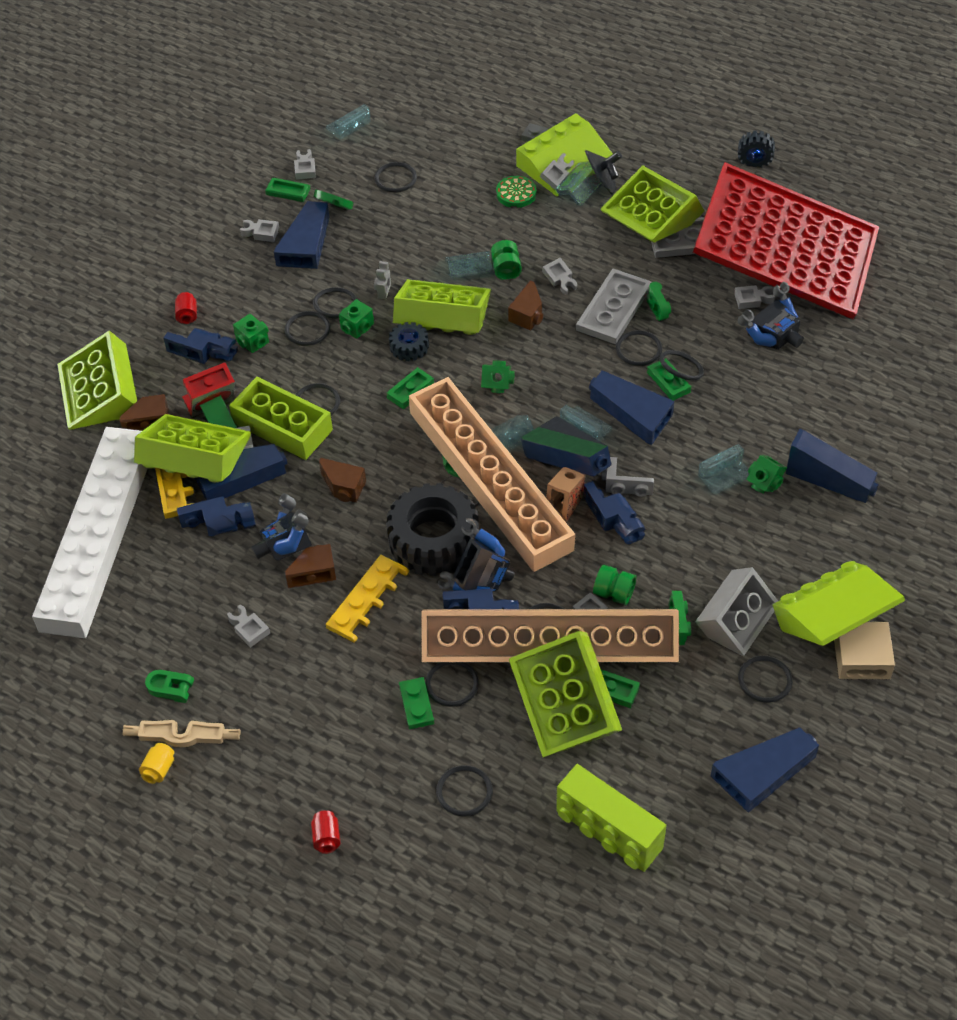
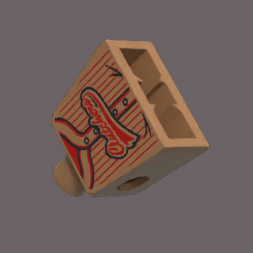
M563 467L548 483L546 499L567 523L582 499L586 475Z

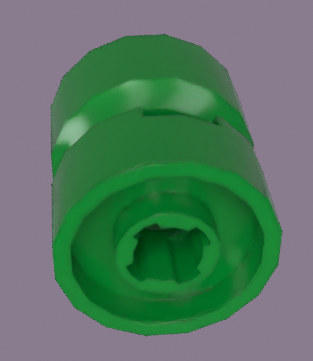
M510 240L496 242L491 248V257L496 277L500 280L517 278L522 272V266L516 243Z
M603 564L597 574L593 594L605 599L611 596L614 602L626 606L633 594L637 576L625 571L619 574L617 568Z

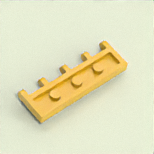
M155 467L165 519L178 516L177 508L190 505L187 504L186 497L193 495L194 489L191 486H183L182 478L188 477L186 474L179 472L168 473L164 469Z
M380 554L328 620L326 628L355 643L358 638L352 633L359 623L366 627L369 625V619L364 616L373 605L380 609L383 607L384 603L378 598L386 588L395 591L397 585L392 580L398 572L406 576L409 573L408 568Z

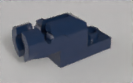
M195 328L187 338L167 332L163 337L167 352L205 364L210 356L215 359L231 361L238 351V346H235L236 339L227 336L221 338V335L218 333H211Z
M593 481L584 484L583 498L604 532L614 529L626 544H631L644 538L645 533L643 531L646 529L641 520L636 518V512L633 511L625 497L620 493L604 497L602 490L597 489Z
M221 496L177 508L182 528H193L205 522L209 536L238 531V524H241L244 529L256 526L250 502L233 504L226 507L224 497Z
M492 589L443 592L444 609H519L518 600L498 599L493 601Z

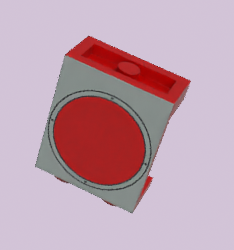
M225 362L183 379V384L188 394L182 396L191 417L203 413L200 405L220 395L225 403L233 401L235 381Z

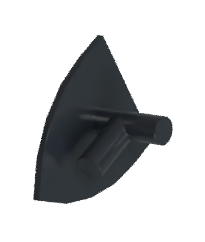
M586 150L585 153L592 169L604 187L613 195L616 190L615 179L619 177L614 163L622 158V154L616 151L608 158Z

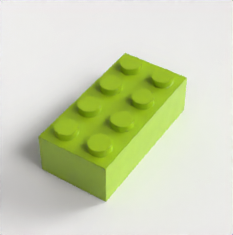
M256 377L229 405L231 416L237 426H250L251 433L304 460L308 459L333 430L329 411L259 377Z
M576 764L557 786L556 811L560 818L567 823L571 821L575 823L586 837H594L599 840L603 848L609 853L614 854L616 852L622 856L624 862L632 869L639 868L645 872L663 850L666 824L579 764Z

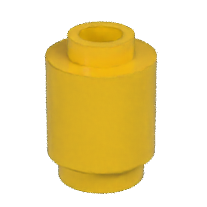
M157 743L154 747L150 748L139 768L144 781L150 784L163 781L174 761V750L170 746Z

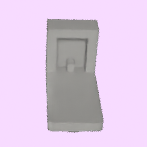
M610 457L612 466L602 471V480H606V492L612 494L620 493L621 495L623 493L635 494L641 497L653 495V478L616 476L617 457Z

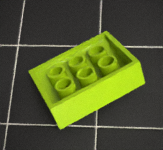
M575 113L516 149V166L555 196H559L595 173L586 156V150L608 158L613 153L592 125ZM565 153L564 162L568 164L573 160L574 164L567 170L569 174L554 190L540 175L553 160L557 162L558 158Z
M643 165L600 209L603 213L653 243L691 226L705 211L695 194Z
M407 279L394 297L393 323L404 325V322H408V324L414 322L416 326L420 324L426 330L440 328L444 332L458 330L469 335L479 333L483 325L491 289Z
M107 331L58 363L69 430L118 420L122 414L137 402L126 343L110 331Z
M165 414L135 436L134 463L142 464L145 468L156 467L164 469L168 473L179 472L192 478L202 477L207 478L211 482H222L233 471L251 436V432Z
M849 561L842 564L840 569L823 574L821 579L814 583L804 584L797 592L782 596L780 601L772 605L780 629L783 632L824 646L905 601V598L868 566L856 563L855 561Z
M577 631L509 658L543 757L622 731L587 632Z

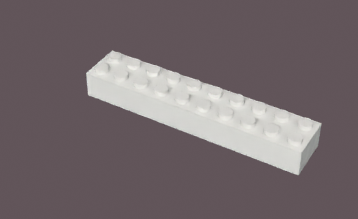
M113 427L105 428L32 616L38 632L79 638L87 637L148 469L142 464L134 463L135 436L142 431Z

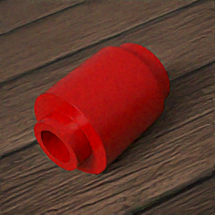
M180 293L175 299V319L179 323L189 324L197 319V301L191 293Z
M331 811L317 812L311 822L313 847L324 854L332 853L341 844L338 819Z

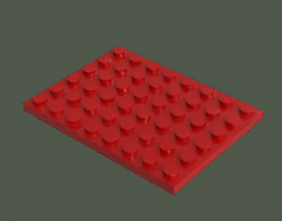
M724 162L692 253L774 287L778 285L780 288V284L786 282L789 285L788 293L854 319L861 300L879 226Z

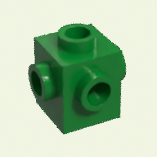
M357 299L339 313L341 330L345 334H350L358 339L374 324L373 309Z
M248 314L233 324L238 344L251 353L269 343L268 327L263 321L257 320L253 315Z
M493 360V364L482 365L481 388H491V392L504 393V389H509L510 384H514L515 371H511V366L506 365V361ZM496 373L502 376L501 380L496 379Z
M760 455L757 461H754L749 467V475L746 480L753 483L751 487L758 492H773L781 486L784 479L782 476L787 467L770 456Z

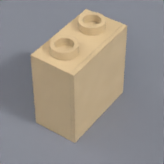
M866 622L834 640L839 679H891L895 662L889 622Z

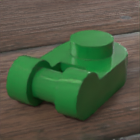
M651 282L646 301L658 321L666 320L669 314H671V305L661 293V283Z
M165 670L152 671L145 678V685L150 695L172 699L175 702L181 703L187 702L189 697L188 689L194 683V678L188 674ZM173 684H178L179 687H178V688H172V685H173Z

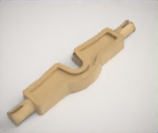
M174 720L141 721L140 726H123V736H138L140 741H161L174 747H188L196 743L221 744L223 739L239 740L241 733L240 729H225L222 723L190 721L183 734H177L178 724Z

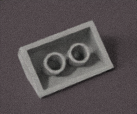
M753 567L731 570L695 622L707 638L744 656L774 613L772 604L778 602V600Z

